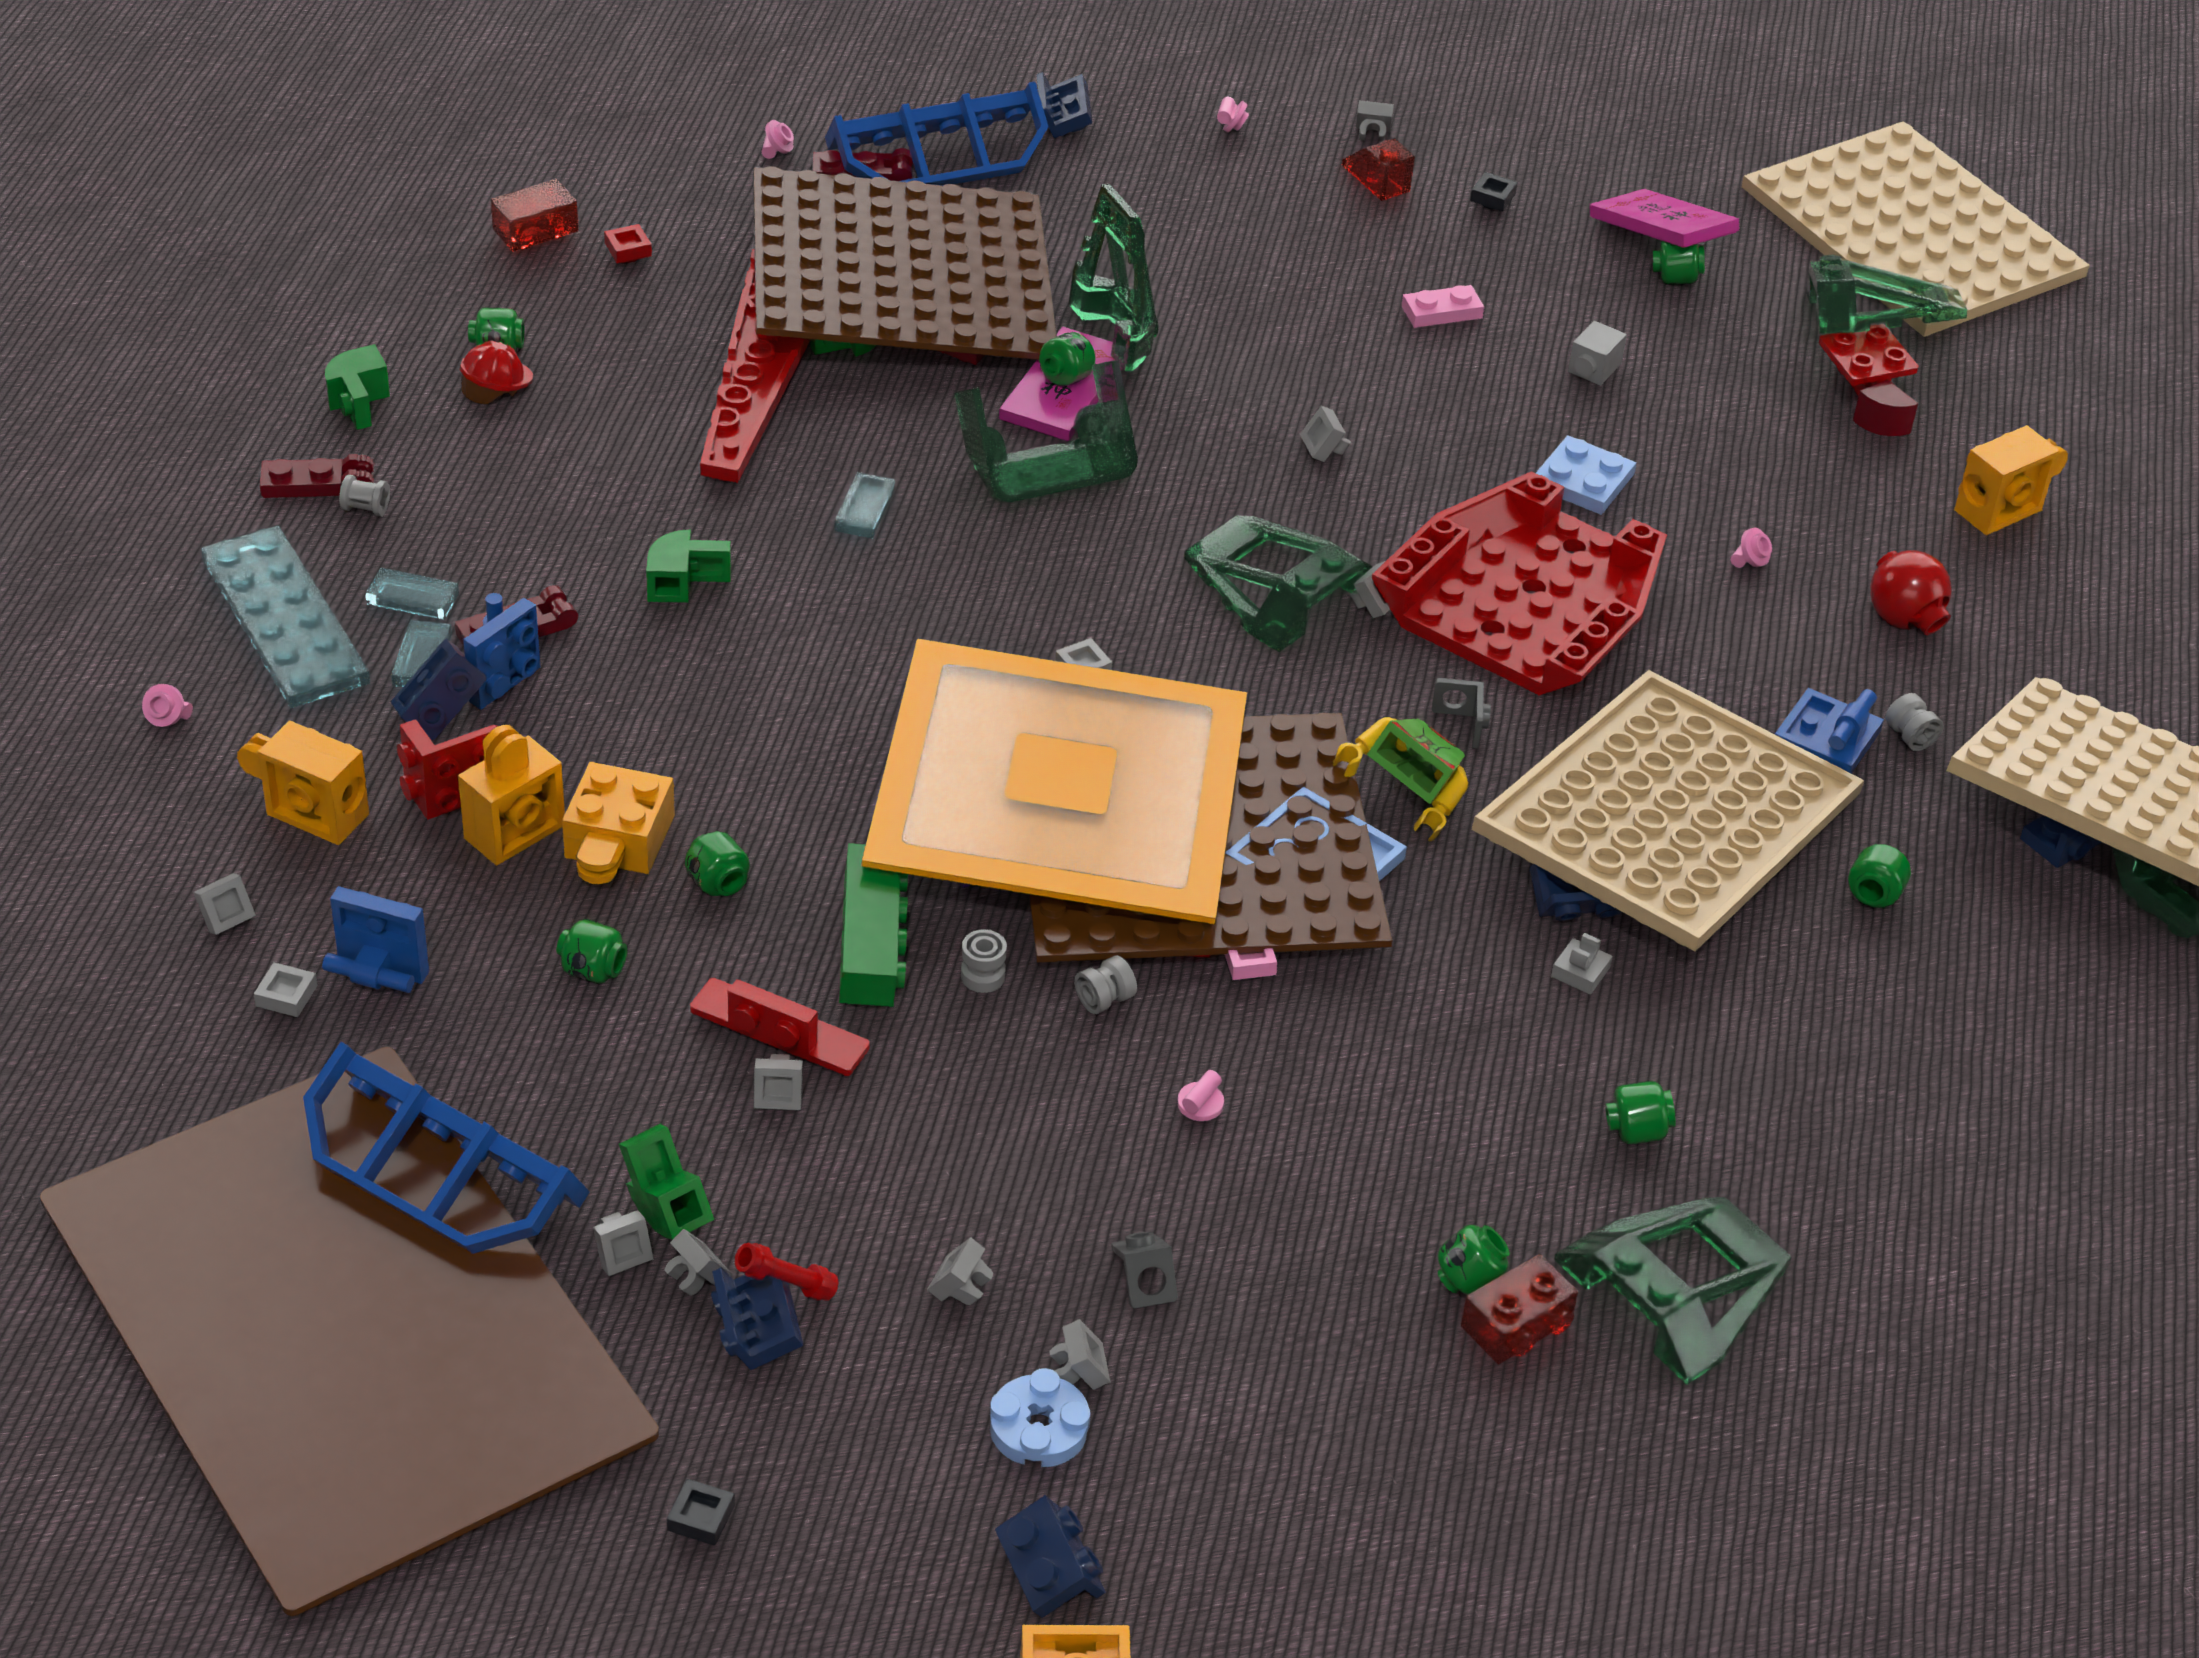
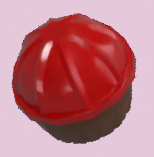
M486 341L471 349L465 358L462 359L459 369L462 373V393L469 400L479 404H489L504 393L514 396L517 390L527 387L533 381L532 371L521 363L512 347L502 342Z

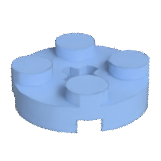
M1042 1368L1034 1371L1032 1375L1016 1378L1005 1384L992 1397L990 1403L991 1438L998 1450L1010 1460L1024 1465L1025 1459L1041 1461V1467H1052L1069 1461L1084 1446L1090 1425L1088 1403L1084 1395L1074 1385L1064 1379H1060L1054 1370ZM1036 1414L1049 1417V1425L1046 1426L1040 1422L1031 1424L1029 1421L1031 1416Z

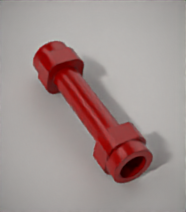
M745 1243L741 1245L735 1255L736 1269L756 1280H763L766 1275L800 1287L805 1297L817 1301L830 1300L837 1292L839 1284L837 1275L820 1265L811 1264L808 1268H804L773 1256L769 1247L758 1243Z

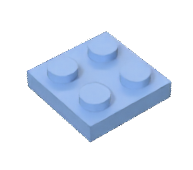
M1567 435L1536 474L1545 476L1549 480L1564 486L1563 500L1602 515L1633 477L1637 462Z

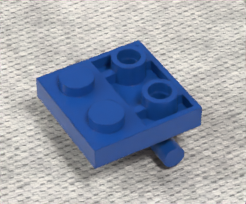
M498 593L488 594L485 598L487 615L483 619V626L463 639L466 659L487 677L482 686L469 699V702L479 709H483L495 699L502 697L512 687L541 668L536 604L526 598H522L503 612L502 596Z
M1807 688L1775 735L1852 774L1881 732L1884 719L1869 713V710L1877 700V696L1872 690H1863L1855 702L1846 704Z
M338 886L330 898L337 955L332 953L325 955L322 964L323 970L350 977L352 983L374 989H380L384 986L410 993L414 982L422 984L429 973L423 908Z

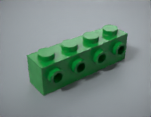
M848 843L844 878L839 1003L893 1007L895 989H904L906 962L898 961V956H905L907 929H899V923L906 924L908 897L899 896L900 892H907L908 874L862 867V858L866 844Z

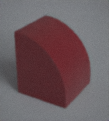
M1887 379L1860 390L1853 421L1863 429L1878 435H1907L1912 431L1919 403Z

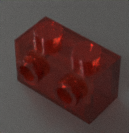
M558 179L491 199L493 230L512 252L528 249L533 245L549 240L560 239L565 235L579 231L577 200Z
M1538 1254L1467 1295L1461 1327L1499 1365L1514 1355L1517 1357L1525 1355L1533 1348L1536 1342L1548 1335H1558L1565 1331L1574 1319L1578 1290L1541 1254Z

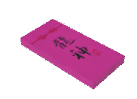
M1641 189L1590 204V216L1594 219L1683 248L1739 231V218L1647 189Z
M1062 327L1057 336L1076 332L1082 334L1091 343L1096 357L1092 373L1074 384L1058 386L1052 384L1045 377L1041 370L1040 362L1037 359L1000 407L999 419L1069 441L1128 362L1131 348Z

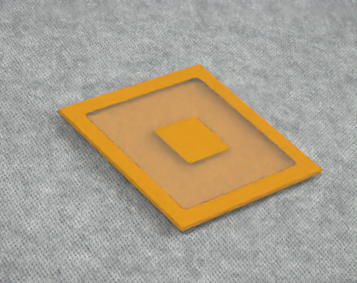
M917 639L862 858V867L1215 924L1247 692Z

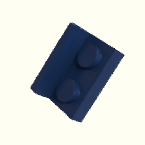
M445 638L391 700V703L402 719L406 722L416 719L431 740H435L482 686L487 677L466 659L457 646Z
M2044 815L2025 825L2020 836L2023 842L2056 868L2063 866L2073 859L2079 860L2083 858L2090 849L2102 843Z

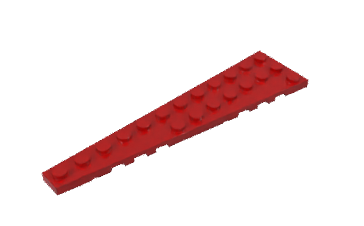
M754 249L751 252L750 267L746 273L745 287L742 289L728 347V358L723 368V379L721 386L719 385L717 403L712 413L711 427L708 429L700 462L701 476L736 483L739 482L810 342V339L756 334Z

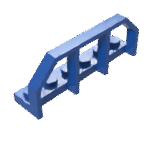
M1030 82L1025 90L975 99H971L969 93L962 94L958 102L910 109L909 103L902 104L899 112L843 121L841 115L834 116L825 140L828 150L839 149L846 171L859 178L872 179L874 177H885L853 157L852 150L857 149L863 144L874 143L875 146H882L891 143L894 139L906 137L918 178L902 180L900 182L916 180L925 184L943 186L945 184H959L1022 172L1049 126L1036 83ZM1031 110L1037 132L1021 159L990 165L979 128L987 127L993 122L1006 120L1008 123L1018 122L1024 119ZM961 127H966L978 167L930 175L919 139L926 136L927 133L940 131L941 134H950L958 131Z
M343 1042L339 1043L303 1096L312 1156L320 1166L473 1254L538 1235L557 1205L560 1206L566 1200L580 1208L590 1193L568 1168L563 1165L558 1167L499 1134L488 1123L483 1122L481 1124L431 1096L422 1086L416 1083L413 1086L356 1054ZM344 1071L351 1077L348 1085L368 1099H372L375 1094L387 1099L385 1106L395 1113L356 1172L330 1158L322 1111L323 1102ZM416 1117L425 1121L422 1127L435 1137L447 1141L451 1135L461 1141L462 1144L459 1148L464 1151L425 1211L374 1183V1180ZM487 1157L500 1163L497 1169L513 1181L522 1184L525 1178L539 1185L536 1192L541 1196L526 1219L468 1236L442 1222V1219L479 1163H484Z

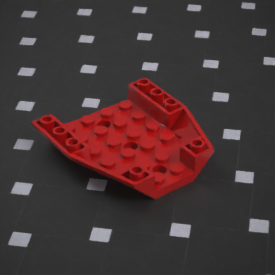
M1531 471L1436 513L1372 574V579L1401 628L1537 695H1542L1581 682L1639 622L1646 607L1667 534L1652 528L1648 524L1632 519L1614 537L1608 532H1604L1578 520L1574 516L1561 512L1565 487ZM1527 591H1534L1535 593L1529 594ZM1486 632H1492V633H1494V634H1492L1491 636H1489V635H1487V634H1485V633H1486Z

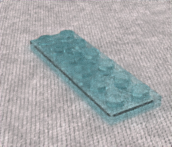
M279 525L260 529L257 532L223 540L201 548L202 558L206 567L290 708L370 684L369 670Z

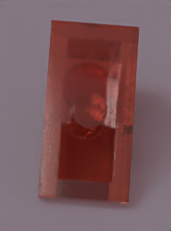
M1394 138L1366 147L1342 159V166L1377 198L1383 201L1410 192L1415 156Z

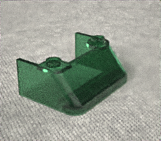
M1119 360L1092 365L1099 403L1087 405L1077 412L1074 419L1075 440L1008 454L1002 435L996 429L987 427L980 389L974 388L954 393L966 453L988 492L995 500L1003 503L1016 502L1120 480L1133 474L1138 464V456Z

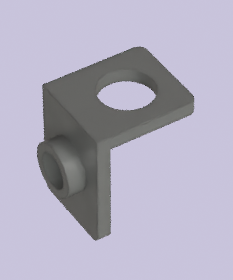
M1437 678L1433 694L1432 711L1434 713L1472 716V748L1478 749L1482 728H1489L1491 704L1483 703L1484 682ZM1449 690H1459L1466 695V699L1459 704H1450L1442 696Z
M1138 1232L1125 1236L1123 1241L1111 1243L1112 1251L1124 1260L1129 1304L1133 1308L1177 1300L1178 1293L1172 1248L1167 1242L1154 1235L1153 1232ZM1148 1267H1157L1164 1274L1163 1287L1154 1294H1145L1138 1286L1140 1273Z

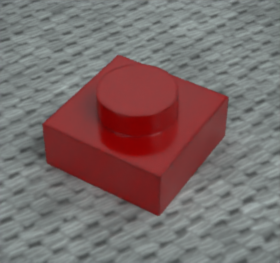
M639 224L604 231L605 245L617 264L634 262L638 259L652 256V244Z

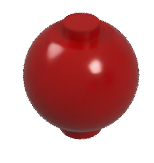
M1906 550L1898 553L1891 551L1885 554L1876 564L1878 568L1874 572L1870 585L1871 601L1878 615L1888 624L1900 629L1909 630L1908 623L1910 622L1917 628H1920L1924 635L1933 634L1941 629L1951 618L1946 607L1950 602L1952 592L1951 580L1943 564L1932 555L1917 550Z

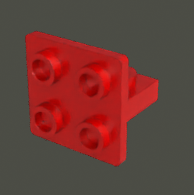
M1884 324L1821 335L1819 338V345L1836 365L1840 374L1854 388L1858 396L1860 390L1887 379L1891 381L1892 378L1913 375L1918 371V364Z

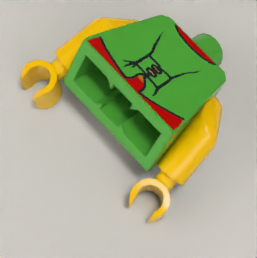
M1384 717L1355 739L1356 744L1343 743L1339 746L1333 766H1336L1341 761L1348 762L1349 764L1344 773L1345 777H1351L1357 773L1362 755L1365 754L1426 802L1432 803L1434 808L1425 809L1414 824L1415 832L1421 824H1427L1432 828L1433 834L1428 841L1436 839L1446 824L1445 816L1451 814L1468 788L1464 768L1459 765L1465 754L1420 719L1397 720Z

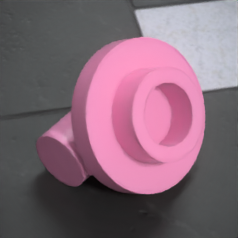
M1231 97L1222 99L1217 120L1221 124H1225L1223 127L1225 132L1228 133L1232 129L1238 131L1249 116V113L1245 111L1247 103L1241 101L1236 105Z
M776 120L767 123L765 126L766 136L762 155L767 159H772L777 151L783 154L792 151L794 136L791 129L786 124Z
M1758 528L1746 530L1742 535L1741 545L1731 556V563L1738 568H1742L1747 562L1754 567L1766 565L1770 560L1772 544L1769 537Z
M158 684L151 687L145 693L142 701V710L145 718L151 724L160 727L171 726L180 718L189 719L193 710L192 704L184 701L180 691L168 684Z
M1208 1070L1198 1082L1187 1084L1180 1090L1177 1103L1183 1115L1196 1121H1209L1221 1114L1224 1106V1096L1217 1088L1222 1082L1217 1072Z

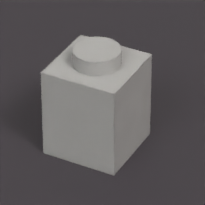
M1593 321L1573 341L1568 372L1601 386L1621 365L1627 334Z

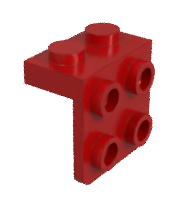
M416 719L400 724L401 743L397 745V753L404 769V775L400 776L399 779L400 786L408 801L414 800L427 820L461 808L458 775L484 761L483 740L489 732L498 727L497 725H491L434 745Z

